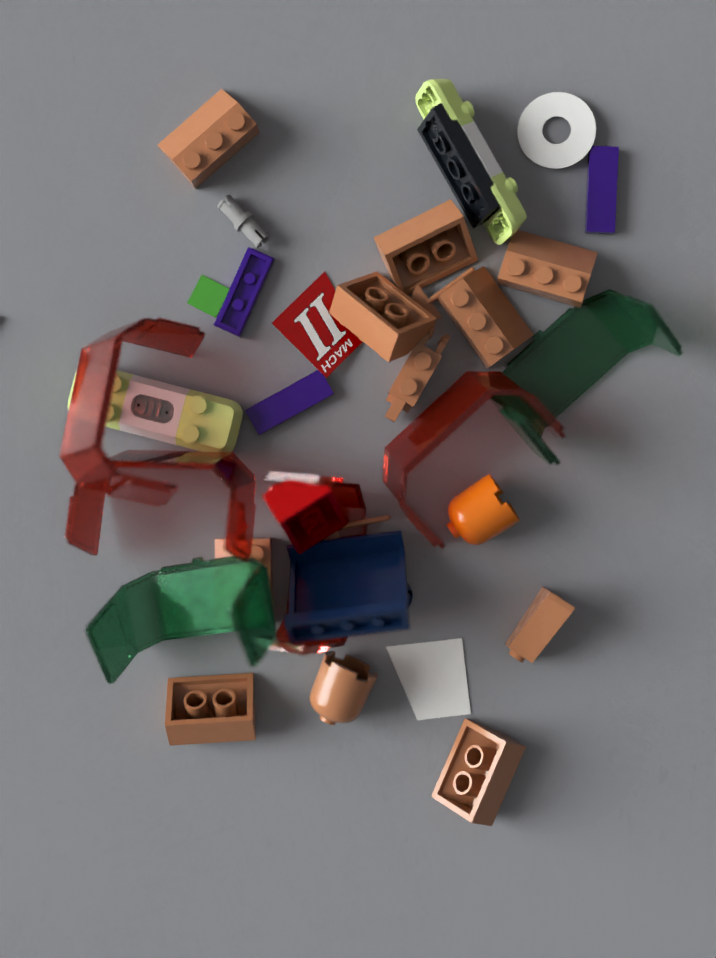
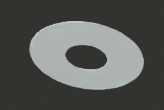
M564 92L544 94L533 100L523 111L517 130L519 144L525 155L540 166L553 169L571 166L580 161L589 152L596 136L594 115L589 106L577 96ZM562 117L569 122L571 133L566 141L560 144H552L544 138L542 130L548 119Z

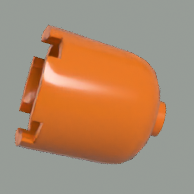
M491 474L483 476L456 495L448 505V516L451 522L447 524V527L455 538L461 536L465 542L471 545H481L520 521L511 503H503L499 497L503 491Z

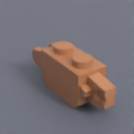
M434 326L413 348L388 392L386 401L391 403V406L385 418L392 422L396 421L401 410L409 413L410 409L414 407L442 358L441 353L451 336L445 333L439 340L435 352L427 348L425 345L434 334Z

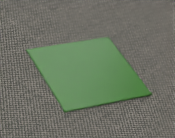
M201 275L187 304L216 318L229 288Z

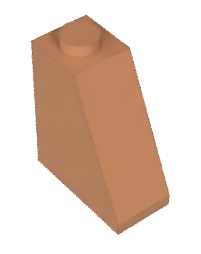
M542 587L506 641L505 645L511 649L508 654L521 663L525 659L533 663L568 619L575 607Z

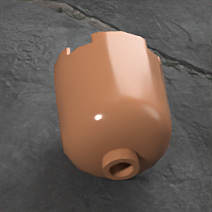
M326 651L309 697L311 706L320 715V720L330 725H335L336 722L349 723L357 719L378 677L377 672L372 674L369 672L370 665L347 654L344 659L335 657V651Z

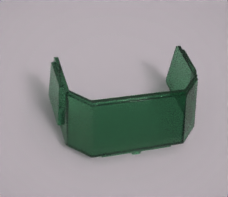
M608 289L583 300L581 308H569L545 331L539 330L532 336L534 340L507 364L508 367L498 375L489 398L534 454L549 465L554 463L558 466L561 463L560 460L541 438L546 426L628 353L653 344L674 355L680 356L683 354L681 351L682 346L653 305Z
M237 555L203 560L202 557L193 558L191 563L165 566L161 570L151 571L122 585L85 626V633L108 684H113L139 652L161 641L236 631L250 667H256L262 661L277 636L268 569L263 563L251 556L238 558Z

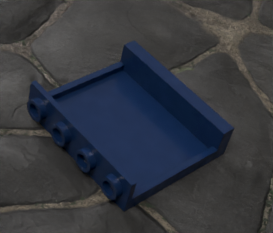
M401 530L322 540L300 555L292 544L287 545L290 558L289 614L284 615V625L290 644L410 629L406 553Z

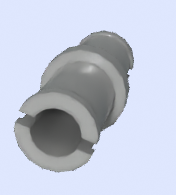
M227 195L225 197L227 201L225 202L222 199L217 208L234 223L233 227L237 232L241 231L256 248H260L262 246L261 242L265 244L270 235L253 219L254 215L250 211L246 212L231 195Z

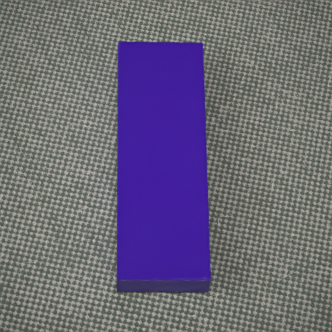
M592 146L588 152L585 233H615L619 147Z
M247 248L216 318L215 327L241 338L275 258L253 248Z
M317 370L245 411L260 436L334 395L326 378Z

